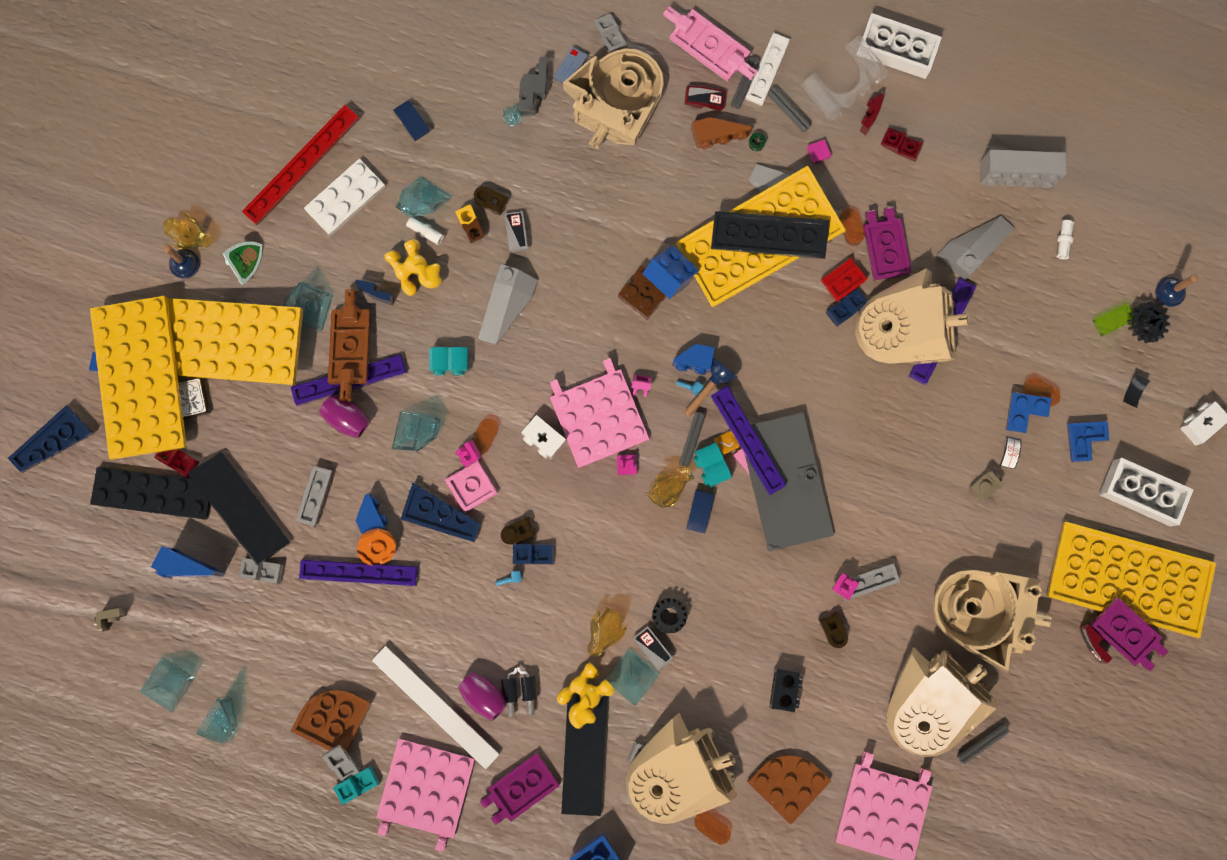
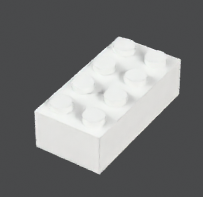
M871 13L856 55L926 79L932 68L942 37Z
M1119 458L1113 460L1099 495L1171 527L1180 525L1193 489L1126 459Z

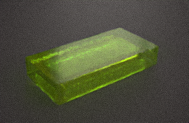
M1125 303L1092 321L1102 337L1128 324L1127 320L1132 319L1129 315L1132 310L1128 303Z

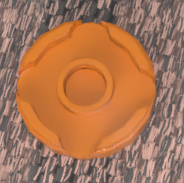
M378 528L363 533L358 539L356 546L359 558L368 565L385 564L391 560L396 551V543L392 534Z

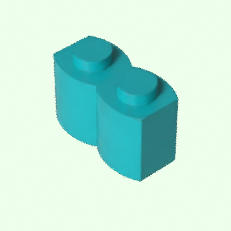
M467 347L429 348V371L434 373V376H445V373H453V376H464V373H469V349Z
M717 443L695 451L693 460L696 467H701L703 471L701 478L705 486L709 485L712 488L732 479Z

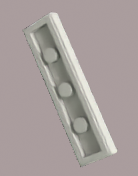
M773 32L758 67V72L746 95V100L761 106L763 105L790 42L789 38Z

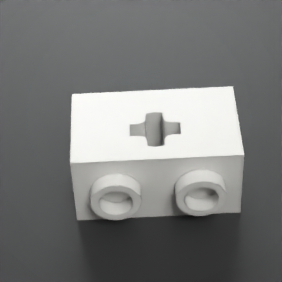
M1216 401L1210 404L1204 403L1197 409L1199 412L1195 416L1192 414L1183 421L1185 424L1180 429L1195 446L1204 443L1227 423V413Z
M537 415L521 432L524 436L523 441L529 446L534 444L539 449L537 452L545 459L547 457L552 459L566 443L564 437ZM539 435H541L542 437L546 435L547 441H541L540 443Z

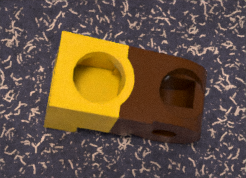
M471 204L455 211L470 243L484 238L483 231Z

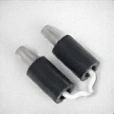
M515 668L513 672L509 673L507 679H501L502 696L507 703L508 717L515 716L514 702H518L516 678H510L511 675L516 674L517 669L519 673L526 675V677H521L522 699L527 702L528 715L535 714L534 700H537L535 676H529L526 671H521L520 668Z

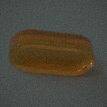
M845 209L839 217L846 230L843 233L844 238L849 245L857 246L864 239L861 221L854 209Z
M1030 378L1023 384V391L1027 395L1052 398L1050 407L1058 404L1060 401L1059 391L1038 378Z
M484 419L479 424L472 438L481 455L489 451L498 433V425L492 419Z
M708 812L695 816V827L716 844L722 845L729 841L731 832L720 820Z

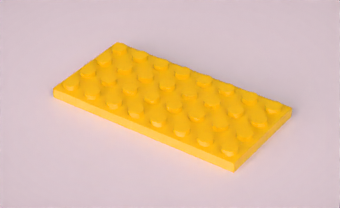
M808 166L729 211L732 213L829 220L827 242L846 232ZM714 220L675 242L682 255L700 270L695 278L712 308L801 258L711 250Z
M159 296L90 308L109 460L187 448L167 297Z
M167 298L177 376L296 385L303 308Z
M1063 522L1046 597L1100 612L1115 597H1118L1148 625L1200 638L1216 563L1069 522Z

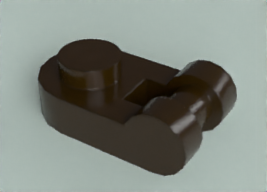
M485 186L476 188L473 194L474 200L479 206L490 210L498 216H501L502 208L509 200L505 195ZM493 198L498 200L496 205L491 203Z
M530 516L504 527L501 531L502 541L507 545H513L537 535L536 530L531 526ZM523 526L526 533L520 534L518 528Z
M835 611L830 614L831 616L819 618V624L830 646L843 648L848 642V636L838 613ZM835 623L836 628L830 630L828 625Z

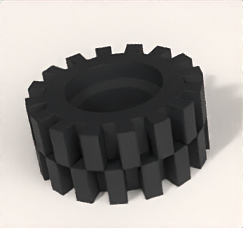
M673 598L659 601L652 611L654 625L658 630L669 634L680 631L685 626L688 618L684 604ZM672 608L677 612V619L674 623L668 624L664 622L662 613L665 609Z

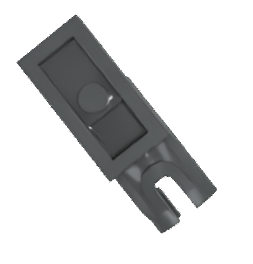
M540 57L539 63H536L535 74H524L520 81L519 99L521 101H519L518 105L519 115H536L539 99L545 100L547 57Z

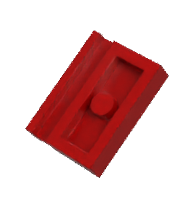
M850 258L821 279L820 282L824 284L826 290L837 303L868 279L859 267L854 264L852 258Z

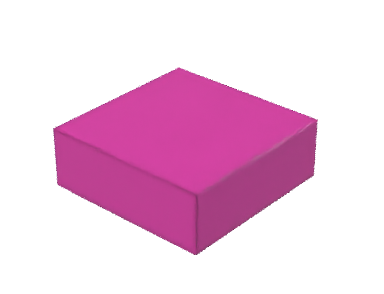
M825 140L807 146V151L813 165L831 158V153Z

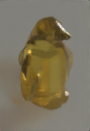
M182 212V214L188 220L170 217L163 222L164 234L178 242L169 243L172 247L179 249H188L194 246L208 248L212 244V236L201 228L194 217L185 212Z
M680 467L661 473L655 478L656 483L646 492V495L654 504L661 508L674 505L679 500L686 483L694 480L691 470L688 467Z
M606 607L601 617L600 611L594 614L590 623L591 639L587 646L589 655L598 657L611 645L621 640L626 632V627L621 630L625 619L624 616Z

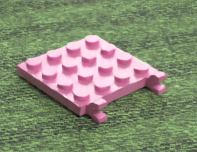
M611 358L603 361L607 375L567 391H561L557 379L550 382L555 394L550 397V400L578 469L649 440L621 369L615 371Z
M399 738L376 817L382 819L377 834L386 836L390 822L439 834L435 850L444 851L448 837L454 838L475 759Z
M863 751L861 764L854 763L835 842L895 860H914L932 786L927 784L931 771L920 768L918 781L869 768L874 755Z

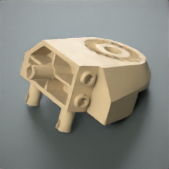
M626 48L611 52L598 62L597 57L594 56L563 82V90L575 100L573 105L575 123L595 132L589 141V145L593 147L595 144L596 149L600 148L604 138L617 144L635 146L662 96L664 86L663 74L657 62L647 53L637 49Z
M925 269L894 284L868 300L859 311L855 326V336L865 354L878 362L889 364L910 363L914 365L955 361L957 353L955 348L957 346L955 345L954 326H968L970 324V321H967V319H970L969 314L953 315L955 305H953L952 292L947 290L946 287L940 286V284H933L932 272ZM892 323V328L888 331V326Z
M959 571L948 576L938 586L933 597L935 621L942 632L961 647L1002 671H1009L1011 653L1024 654L1025 650H1032V646L1035 644L1033 640H1036L1033 635L1035 625L1049 627L1051 622L1043 621V619L1051 620V615L1036 613L1038 598L1041 596L1039 592H1042L1040 579L1000 572ZM968 602L973 606L971 613H968L966 609Z
M913 647L898 676L887 711V727L894 741L905 751L922 757L941 755L957 745L997 709V700L987 692V688L983 683H978L979 680L988 674L985 668L981 669L982 665L978 664L971 672L967 673L952 658V654H949L950 651L948 650L941 651L940 655L936 654L929 662Z
M678 713L635 757L626 776V791L631 804L641 815L650 821L660 824L676 823L731 802L736 797L737 793L732 784L735 781V777L731 778L734 774L729 771L727 772L725 769L735 765V758L730 759L733 756L731 752L719 756L712 741L715 733L711 735L713 732L711 728L703 730L696 728L688 732L680 713Z

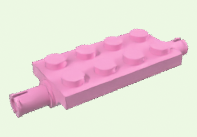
M671 6L665 10L663 16L673 22L676 27L670 35V40L728 82L738 71L749 78V80L756 76L758 70L745 62L751 52L692 9L687 15H681Z

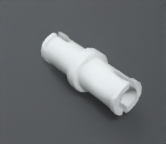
M413 216L409 218L406 224L408 228L419 233L420 237L427 238L438 246L444 239V235L432 229L431 225L428 223L424 224Z
M1063 220L1061 223V233L1057 240L1059 246L1056 257L1059 259H1069L1070 245L1073 243L1072 232L1074 222Z

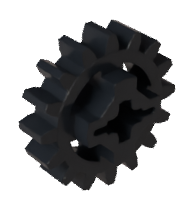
M1144 302L1134 307V311L1129 313L1132 319L1127 320V322L1131 323L1132 326L1128 330L1134 331L1132 336H1138L1137 341L1144 340V343L1157 342L1159 339L1164 338V333H1168L1169 330L1165 327L1170 325L1169 322H1166L1169 315L1163 314L1166 309L1160 310V304L1154 305L1153 302Z

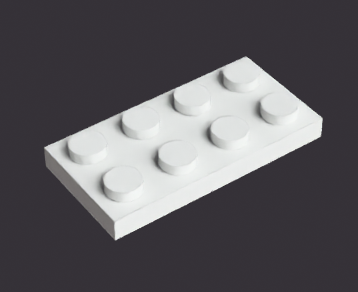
M358 159L305 206L304 209L331 236L381 192L385 185Z

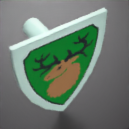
M241 242L233 245L223 253L226 259L225 263L231 267L241 285H244L256 272L261 260L263 244Z

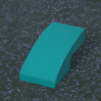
M372 766L334 786L333 789L343 805L379 785L380 781Z

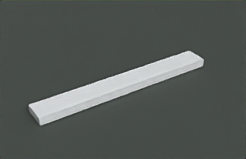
M387 646L372 660L485 769L499 756V753Z

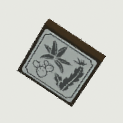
M195 377L178 381L183 420L210 414L203 378Z

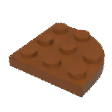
M332 690L323 692L305 704L291 732L327 750L341 745L348 752L372 702L348 691Z
M795 755L777 756L765 762L747 782L791 825L831 780L807 759Z

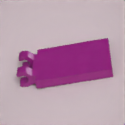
M893 207L883 210L884 220L877 221L875 210L865 213L868 224L863 226L873 281L912 274L901 218L895 219Z
M1115 597L1089 625L1134 666L1139 663L1146 670L1151 671L1155 665L1146 656L1152 650L1162 657L1169 652L1159 643L1162 637L1118 597Z
M536 753L490 786L488 790L491 794L483 798L480 803L484 809L491 803H495L500 811L491 818L495 825L505 818H508L511 822L558 788L559 784Z

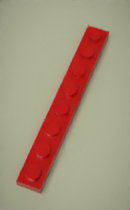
M344 105L241 212L255 225H258L359 120V116Z

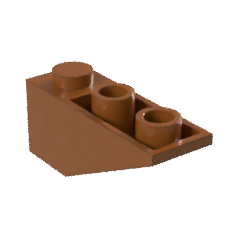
M709 117L692 122L691 131L696 148L708 149L714 144L720 143V145H724L734 139H746L751 134L752 127Z

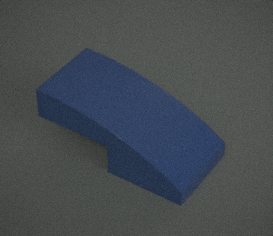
M409 100L393 110L414 141L430 132Z
M356 280V285L365 294L382 303L393 305L395 298L391 293L377 291L378 287L375 283Z
M857 288L825 313L835 326L838 327L860 311L866 304L867 299Z
M695 489L686 527L687 530L705 534L714 493Z
M513 544V564L554 565L555 545Z

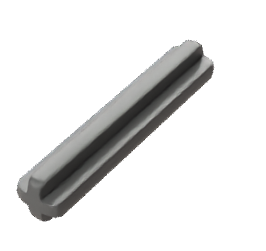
M750 57L748 64L754 69L757 68L759 60ZM745 75L742 76L731 102V106L736 109L741 107L751 80Z
M773 87L768 92V96L802 132H806L810 128L811 124L776 87Z
M696 412L679 462L681 466L689 467L705 418L703 413Z
M1000 724L957 755L959 761L962 764H966L1010 732L1007 726Z

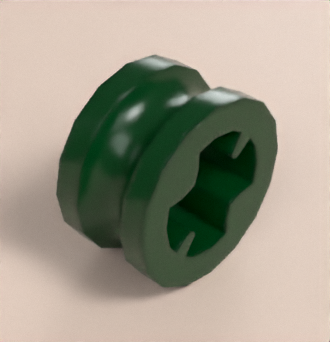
M761 133L752 134L748 142L749 148L756 152L761 151L766 143L765 136ZM756 138L759 139V142L761 141L759 146L752 143Z

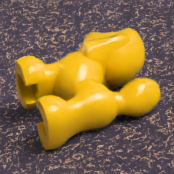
M412 239L404 244L409 255L404 263L400 262L401 255L398 251L395 252L393 250L384 255L385 260L394 268L396 277L401 280V287L406 295L412 296L417 292L416 286L409 280V276L412 273L419 274L418 280L426 288L433 289L441 285L442 279L439 274L441 266L437 263L427 265L425 258L419 255L418 251L421 245L418 240Z
M590 662L585 665L583 672L571 681L570 686L563 688L557 695V701L561 705L567 704L574 693L580 695L581 701L574 704L569 711L570 723L577 729L582 728L587 723H594L596 716L592 712L593 708L599 704L602 696H612L615 693L614 688L607 680L602 681L597 687L588 684L589 679H595L599 676L597 669Z

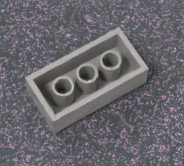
M989 150L980 162V184H986L987 186L1005 184L1006 187L1023 185L1025 188L1034 186L1052 188L1066 175V152Z

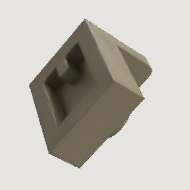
M989 471L969 488L981 502H984L1004 485L997 473Z
M117 608L95 612L94 625L98 628V632L108 631V623L120 621V617L126 616V609Z

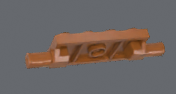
M346 289L345 305L339 310L331 311L328 383L340 384L339 400L346 401V399L347 401H352L353 384L368 383L371 311L369 309H359L356 306L357 290L351 289V292H349V289Z

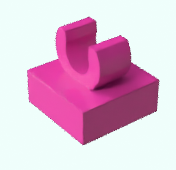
M633 374L631 386L633 388V395H636L638 389H642L644 391L643 397H646L648 390L650 391L652 377Z
M473 440L464 444L455 453L459 456L461 464H464L465 467L482 457Z
M636 455L617 456L618 476L637 474Z
M841 573L831 590L849 600L859 583Z

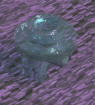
M513 106V109L508 111L506 108L503 109V121L506 125L513 126L521 121V113L517 110L516 106Z

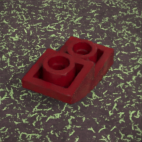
M881 93L876 98L873 96L867 103V115L861 122L863 126L860 130L865 136L880 112L883 101V94Z
M889 127L881 142L883 147L916 162L923 147L922 142L908 138L906 133Z

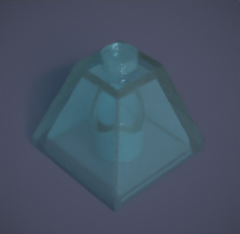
M420 177L402 190L396 208L410 217L430 214L448 202L452 196L423 177Z
M299 282L284 299L282 306L303 308L302 326L323 330L333 295L304 282Z
M400 412L392 449L418 452L437 438L441 419L424 413Z
M628 650L605 680L636 706L659 674Z
M161 658L139 692L167 710L174 712L195 678L164 658Z
M231 697L217 698L196 734L220 744L233 740L237 733L235 729L238 724Z

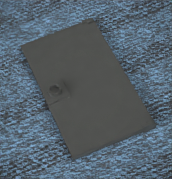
M804 413L752 424L751 426L787 485L769 495L745 456L768 551L834 536Z

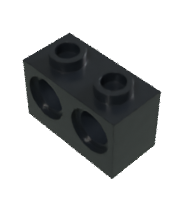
M774 668L769 708L795 712V708H799L800 697L797 696L798 688L801 689L803 682L800 672ZM786 675H790L793 679L790 686H785L783 683V678ZM783 695H788L790 698V702L786 706H783L780 702Z

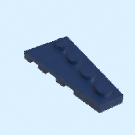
M66 405L10 455L8 459L20 472L24 473L94 433Z
M412 483L401 520L475 543L480 523Z

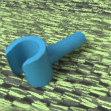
M679 380L676 382V385L689 389L695 395H699L704 389L703 385L697 381L693 386Z
M512 571L511 578L496 581L495 584L499 586L511 582H520L522 580V572Z

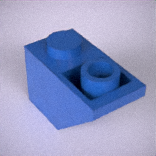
M695 344L674 358L672 366L676 367V370L679 371L690 369L695 370L694 373L705 375L706 372L709 373L711 370L715 347Z
M369 493L364 496L355 520L361 534L376 528L388 530L386 527L388 521L384 513L380 514L378 507H380L376 496L372 497Z

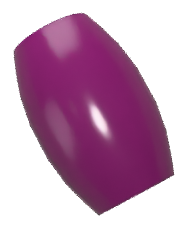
M330 395L319 410L320 415L332 428L349 437L358 439L370 423L366 415L357 406L347 400H339L337 396Z
M470 673L458 686V690L465 702L476 713L490 721L495 720L507 706L500 691L489 680L477 673Z

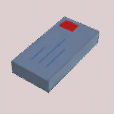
M571 47L553 79L563 84L566 79L584 65L588 55Z

